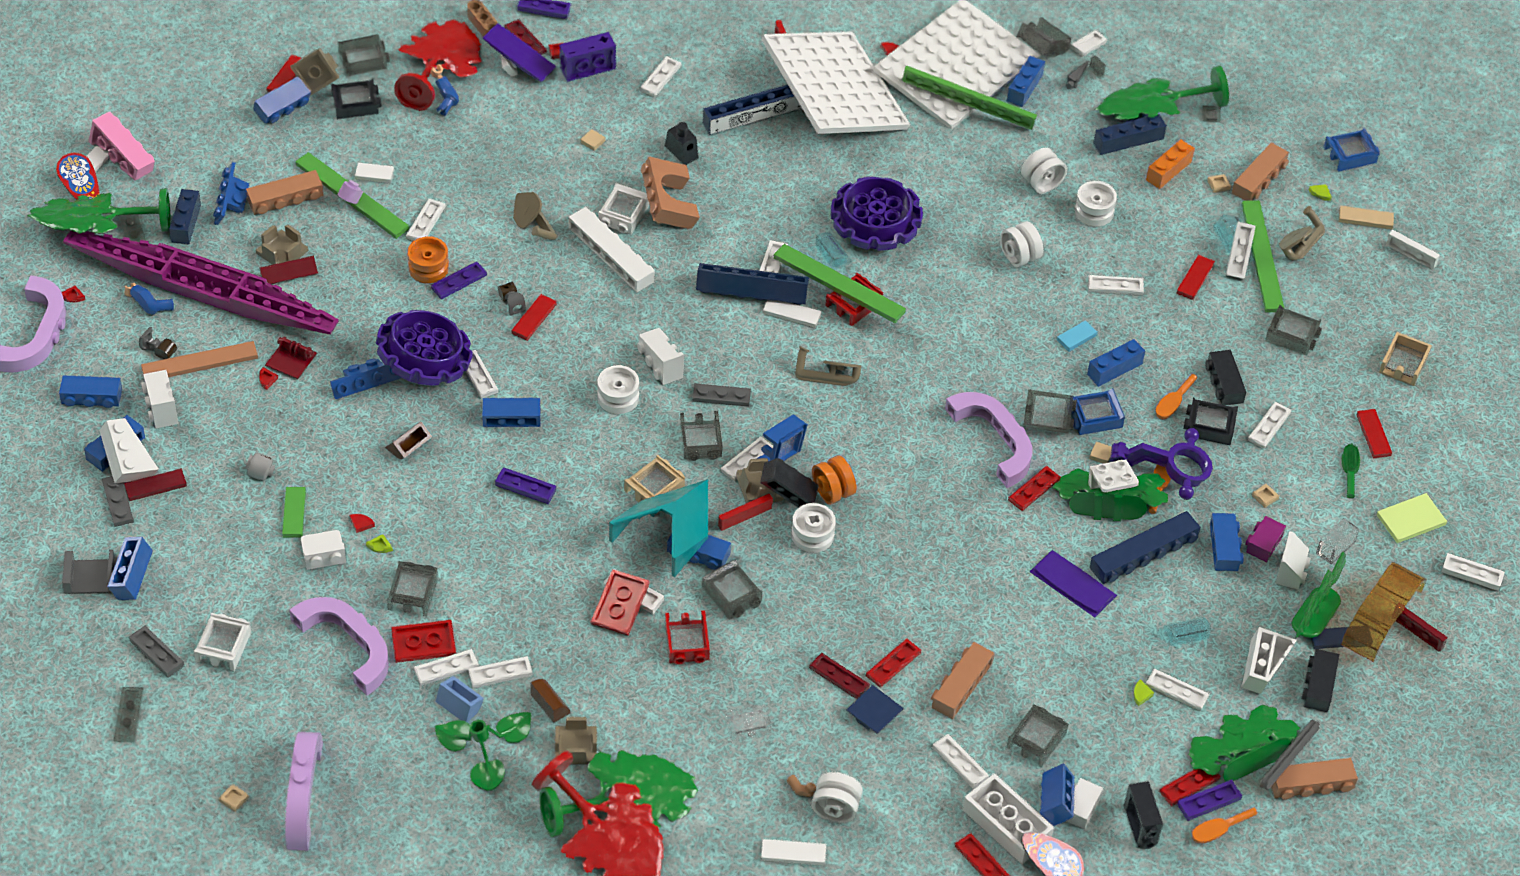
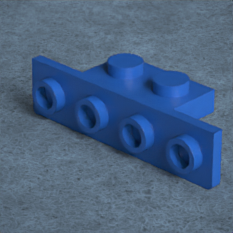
M232 162L229 167H225L222 172V177L224 178L219 186L221 192L216 200L218 206L213 213L215 225H218L225 217L226 208L237 213H242L245 208L246 189L249 188V183L233 176L235 162Z
M369 359L361 365H350L348 369L343 370L345 377L330 381L334 398L339 399L401 379V377L393 373L390 366L384 365L379 359Z

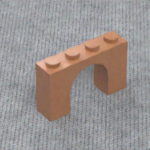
M648 157L641 166V173L653 221L687 229L693 228L700 218L697 205L674 199L662 187L683 189L690 179L687 165Z

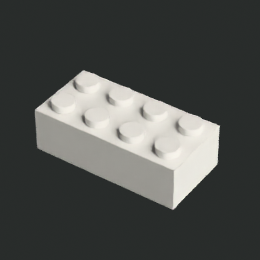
M995 773L964 798L963 811L1021 864L1030 859L1021 842L1023 834L1041 833L1053 836L1054 827Z

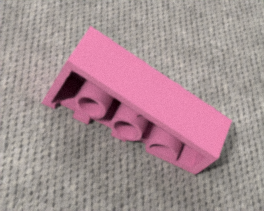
M108 112L92 121L88 142L92 145L96 144L103 150H107L110 160L113 163L118 162L120 169L136 181L153 171L155 163L153 156L145 151L142 144L136 141L131 132L120 123L116 116Z

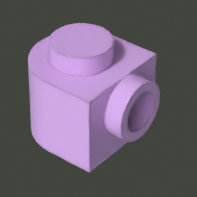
M349 180L348 182L344 181L337 195L347 202L357 204L363 191L356 182Z

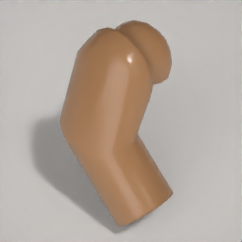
M795 775L787 778L788 784L796 795L805 797L814 795L816 791L814 783L811 782L803 785Z

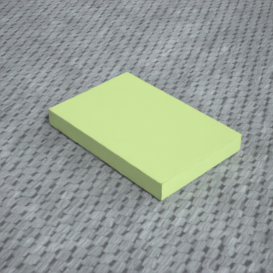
M1427 493L1377 511L1376 514L1396 543L1447 524V520Z

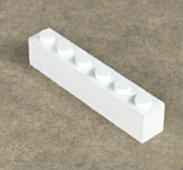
M585 207L569 216V229L636 292L654 283V269L647 265L640 255L634 253L630 246L625 244L616 233H613L606 223L601 222L594 212Z

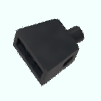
M680 122L667 131L665 147L683 165L699 159L697 138L688 129V125L685 122Z

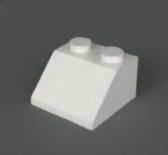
M1289 531L1275 584L1299 590L1300 583H1305L1307 573L1304 572V568L1308 569L1311 558L1307 557L1309 548L1294 532Z

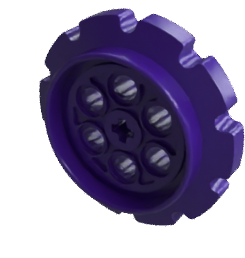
M870 176L858 178L854 184L849 182L837 191V196L831 203L830 217L834 220L833 227L836 232L844 239L849 238L852 245L867 250L872 248L883 251L897 248L898 243L907 244L917 235V229L921 228L923 208L919 206L920 199L916 193L910 188L905 189L901 182L886 177Z
M410 310L406 313H395L386 319L385 324H381L376 337L377 353L384 365H389L392 372L399 377L416 384L436 386L442 382L452 383L462 377L463 371L468 370L472 359L471 342L463 330H459L456 324L448 318L431 311Z

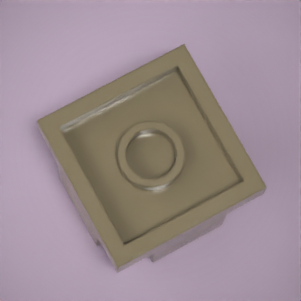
M321 48L313 50L290 66L295 75L311 92L310 96L340 78L335 70L338 65L330 53L324 54Z
M287 224L285 231L281 229L277 232V227L272 225L261 234L262 245L256 249V254L273 265L299 259L309 250L301 242L299 231Z
M768 458L750 459L747 468L737 470L736 477L746 503L769 493L773 498V502L783 501L784 499L760 483L764 462H767Z
M566 717V726H555V757L568 750L574 757L572 765H589V762L597 753V726H587L586 717Z

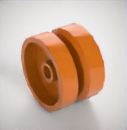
M425 236L414 240L409 245L407 256L409 261L408 270L411 277L418 282L429 284L445 278L449 271L448 248L441 239Z
M834 456L828 459L827 463L820 462L812 467V479L819 485L818 493L825 503L831 505L840 501L841 497L847 498L856 493L857 486L853 471L842 456Z

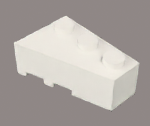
M660 328L639 334L637 348L640 354L643 353L645 355L647 366L653 368L655 379L660 380L662 385L683 378L684 354L682 352L677 353L675 350L677 346L675 344L670 345L667 342L669 338Z
M162 370L143 374L145 382H142L141 385L143 394L147 393L148 395L145 397V403L147 408H151V411H148L150 423L154 422L155 429L178 424L175 400L172 396L167 371Z
M125 418L107 420L99 431L114 483L130 482L155 475L159 470L127 420Z
M1259 627L1251 639L1242 688L1261 694L1297 640Z

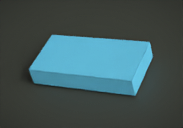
M1085 320L1057 336V341L1069 352L1097 336V331Z

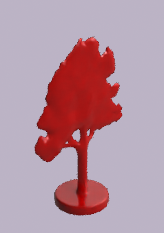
M452 19L445 21V24L441 26L437 24V21L428 23L422 28V32L427 34V36L419 38L413 35L411 40L415 44L400 46L401 48L398 51L418 59L422 58L423 63L426 65L421 75L409 72L402 74L396 80L394 92L401 104L418 111L427 110L433 104L435 92L427 79L431 75L433 67L437 70V65L435 64L438 60L445 62V64L441 65L443 69L451 70L452 73L460 78L472 76L478 72L476 66L470 65L482 62L479 53H477L481 50V43L476 33H473L466 22Z
M568 750L555 757L538 773L531 784L536 791H540L542 787H547L555 782L579 807L583 814L582 824L584 827L579 829L561 848V853L566 854V858L574 859L575 856L587 858L583 862L585 873H591L595 867L605 869L603 876H661L660 870L662 859H664V844L662 841L664 838L659 832L658 826L652 823L654 820L652 817V806L647 803L640 805L634 803V800L641 798L640 789L636 785L616 783L612 786L609 800L599 805L587 802L562 776V773L574 759ZM594 811L606 812L607 818L605 820L599 819ZM588 819L592 822L591 825L588 824Z

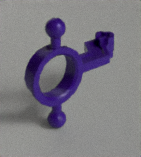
M1189 428L1184 433L1187 443H1177L1169 451L1145 443L1138 444L1130 449L1123 442L1113 443L1111 447L1110 462L1126 459L1130 467L1143 461L1165 467L1169 477L1182 486L1179 489V496L1184 500H1189L1193 497L1194 490L1192 487H1196L1208 479L1213 470L1212 461L1208 454L1195 445V442L1199 439V432L1194 428ZM1180 455L1192 459L1200 466L1202 474L1200 476H1189L1183 473L1174 463V456Z

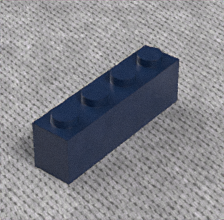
M1160 114L1153 118L1144 117L1096 129L1093 144L1099 154L1104 155L1164 140L1167 125Z

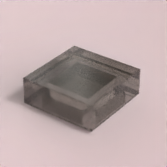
M1096 55L1092 56L1089 69L1099 79L1104 77L1106 65Z
M1203 105V122H1221L1220 106Z

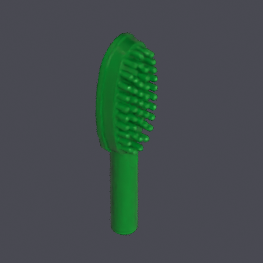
M1351 443L1345 446L1341 461L1343 470L1347 473V498L1353 499L1355 497V474L1360 467V453L1358 446Z

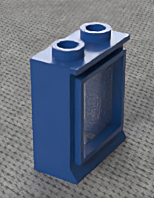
M1365 128L1360 131L1333 137L1326 136L1324 149L1332 148L1330 159L1339 160L1338 172L1375 164L1380 155L1379 148L1374 144L1371 135L1367 133Z
M1113 388L1104 392L1075 397L1070 395L1069 403L1066 405L1067 413L1072 415L1073 428L1078 430L1079 435L1123 428L1125 416Z
M793 414L764 432L763 436L772 442L774 446L772 448L766 444L761 447L764 455L759 456L757 459L768 458V461L779 458L785 461L800 452L808 424Z

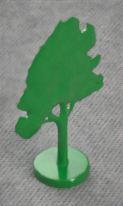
M1219 65L1211 69V85L1172 91L1168 88L1171 83L1170 80L1151 78L1144 84L1138 82L1127 88L1114 91L1107 98L1103 99L1104 101L1096 110H1099L1101 115H1118L1115 118L1122 120L1137 118L1139 113L1148 114V117L1151 118L1157 116L1158 112L1174 115L1180 114V111L1173 101H1176L1178 98L1211 92L1216 104L1221 108L1228 106L1229 86L1225 71Z
M167 188L159 190V206L116 208L110 206L112 204V194L102 193L92 199L81 195L78 196L79 200L70 202L67 198L51 199L44 202V204H48L47 206L33 208L30 210L31 214L27 215L46 227L78 233H85L93 229L91 232L97 234L112 231L117 228V225L111 220L119 215L159 214L162 232H170L169 228L171 225L170 197Z
M620 750L614 762L610 761L611 754L604 752L596 753L589 762L588 771L596 779L600 780L601 786L599 795L586 800L593 805H599L609 800V797H605V795L614 784L627 783L634 784L640 789L641 798L634 800L635 804L647 803L652 806V817L654 819L652 823L658 826L659 829L661 825L657 820L661 814L664 813L670 821H675L687 816L690 809H692L683 802L688 798H694L698 792V788L694 784L696 778L684 772L667 759L654 754H642L638 757L636 754ZM547 786L540 789L539 807L546 830L550 837L560 836L564 827L563 815L581 810L575 803L561 806L557 793L552 787Z

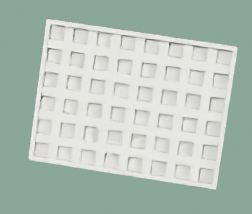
M959 0L877 63L873 71L939 122L953 129L976 109L903 82L902 78L906 65L993 97L1015 79L1029 56L1040 59V55L967 0Z
M853 32L763 34L761 39L818 134L908 130L910 123L881 77L873 71V64Z

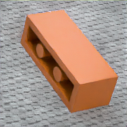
M1180 139L1148 167L1146 181L1161 189L1192 162L1195 148Z

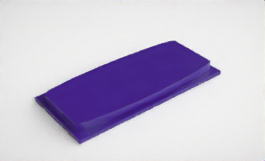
M499 23L482 38L507 60L540 82L556 68L553 63Z
M1051 550L1029 571L1094 618L1117 596V594L1054 550Z

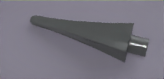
M1088 60L1067 76V89L1077 88L1089 64Z

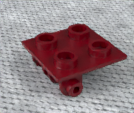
M279 337L277 341L279 347L265 366L299 379L317 355V352L313 351L311 347L303 346L296 341L291 342L286 337Z

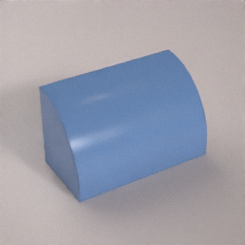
M452 676L440 684L435 702L458 719L468 722L478 713L484 698Z

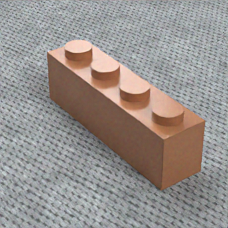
M1271 142L1234 182L1232 194L1245 201L1258 199L1262 189H1267L1270 185L1271 179H1276L1280 170L1287 167L1289 152Z
M316 170L246 189L247 200L254 215L264 214L274 209H282L293 204L297 205L311 199L316 200L324 196L323 185Z
M975 642L969 648L966 647L962 653V659L959 662L956 661L951 669V674L944 677L941 688L933 692L931 696L933 701L932 709L953 719L993 664L995 653Z
M1351 758L1289 765L1271 788L1275 798H1282L1284 800L1299 795L1309 797L1315 793L1326 795L1339 790L1342 792L1351 791L1355 788L1358 777Z

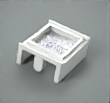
M616 183L601 211L598 212V219L606 223L608 227L617 229L621 233L632 235L649 206L647 193Z
M211 613L198 646L194 650L195 661L200 663L201 656L210 657L211 665L218 667L220 661L223 660L229 662L230 670L235 671L251 634L250 622L241 618L227 617L224 614Z

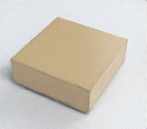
M592 129L580 139L581 144L594 151L605 142V137Z
M1225 174L1208 177L1207 181L1214 193L1231 189Z
M1096 442L1089 459L1103 464L1108 463L1111 455V446Z
M1267 484L1252 493V497L1264 508L1277 501L1280 497Z
M232 784L219 798V802L236 812L249 798V794Z

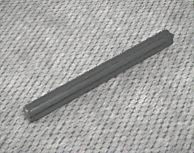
M1312 719L1308 722L1260 780L1261 784L1259 785L1261 788L1266 790L1271 788L1319 730L1320 723Z

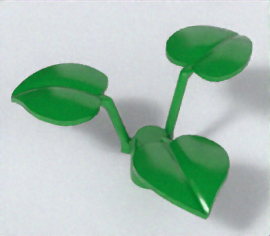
M530 712L508 715L497 723L496 730L498 732L493 730L490 725L486 726L483 720H475L470 725L466 721L455 720L442 725H435V732L439 742L450 751L463 750L466 747L467 741H471L472 737L474 741L480 743L485 763H477L472 768L470 777L478 788L491 791L502 783L505 777V767L498 759L489 762L484 742L489 738V732L498 738L504 737L508 743H519L529 735L532 716Z

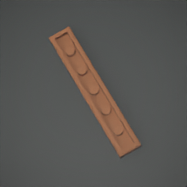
M254 341L145 363L141 364L143 374L166 370L168 377L258 359V354Z

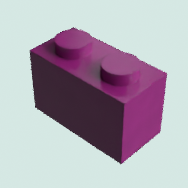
M1265 516L1262 522L1258 521L1253 530L1255 533L1248 536L1245 545H1247L1246 553L1267 563L1283 538L1286 525Z

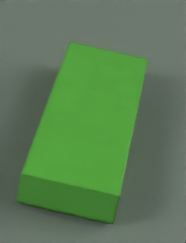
M286 487L283 538H301L303 536L306 487Z

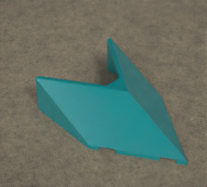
M708 479L640 501L609 522V541L613 543L632 520L641 519L649 514L654 517L659 511L665 512L672 516V576L676 577L708 539Z

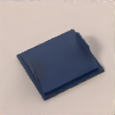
M874 685L846 709L847 712L856 718L859 724L867 730L871 729L876 734L904 710L902 706Z

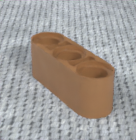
M471 0L467 3L468 19L484 37L498 22L481 1Z

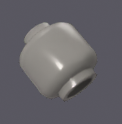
M257 452L254 455H250L245 469H247L249 476L264 481L267 476L272 477L276 466L272 465L273 459Z

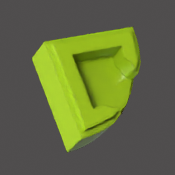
M1326 184L1309 186L1308 190L1313 196L1322 198L1324 201H1331L1332 196Z
M383 534L366 542V546L374 552L387 553L393 551V547Z
M1141 679L1134 688V701L1138 706L1154 696V692Z

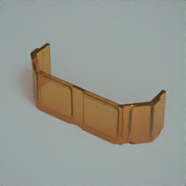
M1392 562L1359 607L1344 634L1341 645L1374 662L1390 628L1415 592L1419 591L1422 593L1427 578L1397 562Z

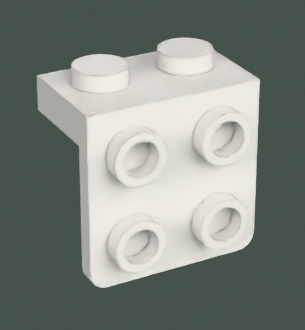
M1126 459L1089 467V486L1091 489L1100 488L1102 492H1110L1139 485V480Z
M339 530L301 537L307 570L346 563L344 543H342Z

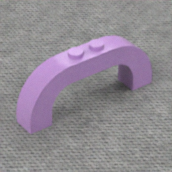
M30 275L24 289L26 299L46 305L47 310L35 337L30 343L21 347L0 345L1 372H21L39 365L48 357L54 344L59 342V332L65 328L66 308L61 290L50 280Z
M964 392L946 398L945 410L955 422L970 416L981 417L990 422L1014 454L1012 458L998 464L996 475L1006 488L1020 482L1027 475L1030 468L1032 444L1025 429L1016 422L1014 415L1009 413L1002 403L986 394Z
M330 597L308 599L289 610L291 621L303 633L312 626L322 622H332L339 625L370 656L362 667L353 672L354 684L366 695L372 693L382 684L389 666L387 646L378 629L374 625L371 626L362 613L358 614L347 603Z
M298 732L296 736L286 804L285 831L287 850L308 851L311 834L310 801L316 760H321L323 746L321 733Z

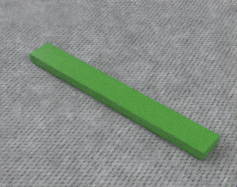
M908 65L904 69L903 82L1032 130L1037 114Z
M309 152L295 161L296 166L304 172L316 170L322 185L336 195L344 181L348 182V180ZM364 192L357 204L347 202L396 239L409 230L407 223Z
M1260 200L1242 201L1241 205L1245 223L1256 226L1251 250L1265 313L1284 312L1285 308Z
M783 244L774 253L773 259L893 323H896L906 312L905 307L786 244Z

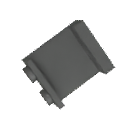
M109 550V559L75 560L73 551H65L62 575L64 594L112 593L108 588V584L118 558L115 557L114 550Z

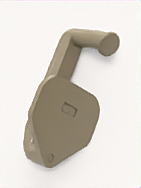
M517 193L515 196L513 219L518 227L525 229L535 219L539 226L536 225L532 229V235L556 240L557 235L541 211L542 201L537 193Z
M1307 206L1303 214L1309 217L1315 227L1312 229L1311 226L1294 230L1287 234L1279 243L1286 257L1292 261L1302 259L1325 233L1323 223L1311 206ZM1298 244L1299 247L1293 252L1291 247Z
M799 346L795 375L798 379L841 386L853 384L859 379L862 365L823 360V363L830 364L829 373L805 370V359L809 350ZM844 366L853 367L852 376L836 374V370H844Z

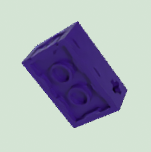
M609 31L560 44V69L567 82L616 69V44Z

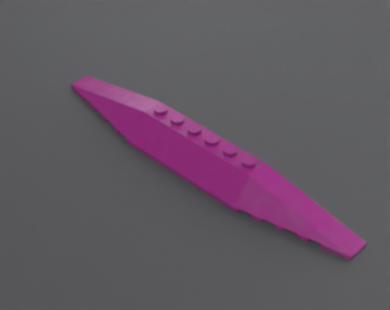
M70 231L63 240L64 244L147 284L246 318L331 335L339 322V319L325 311L313 308L312 304L307 301L302 302L297 299L296 295L282 291V288L276 284L274 286L271 285L263 277L163 243L154 245L149 244V241L145 240L137 242L131 241L127 237L119 239L113 238L109 234H104L103 236L95 235L91 231H86L85 233Z

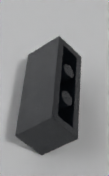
M1232 351L1209 352L1208 360L1205 361V367L1211 373L1210 381L1216 387L1215 394L1217 400H1220L1221 404L1225 406L1244 403L1247 392Z
M775 458L764 462L760 480L761 484L798 508L805 504L815 503L819 485L812 481L811 478L798 472L796 468H792L782 459Z
M1316 649L1314 656L1310 655L1307 667L1311 668L1310 672L1307 671L1304 681L1308 686L1303 689L1301 697L1302 700H1305V708L1328 713L1340 654Z

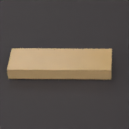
M1340 205L1339 222L1392 230L1394 213Z

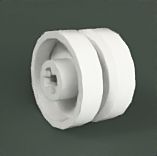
M1041 148L1027 158L1021 168V174L1028 183H1031L1036 192L1044 194L1060 185L1067 174V166L1061 159L1057 158V155L1051 149Z
M1090 181L1081 185L1075 205L1077 219L1083 224L1094 227L1104 226L1111 222L1117 201V194L1114 188L1102 181Z
M1024 221L1015 227L1007 228L1001 232L1000 242L1003 253L1014 267L1023 266L1029 261H1035L1043 256V243L1032 223Z
M622 365L604 369L598 377L599 405L608 413L625 414L632 411L639 401L638 375L631 368Z
M809 503L799 507L795 511L792 521V540L794 544L801 550L809 553H818L829 548L834 540L836 524L833 512L828 507L819 503Z
M838 772L822 774L818 779L811 807L821 818L840 823L850 822L856 817L863 788L856 779Z

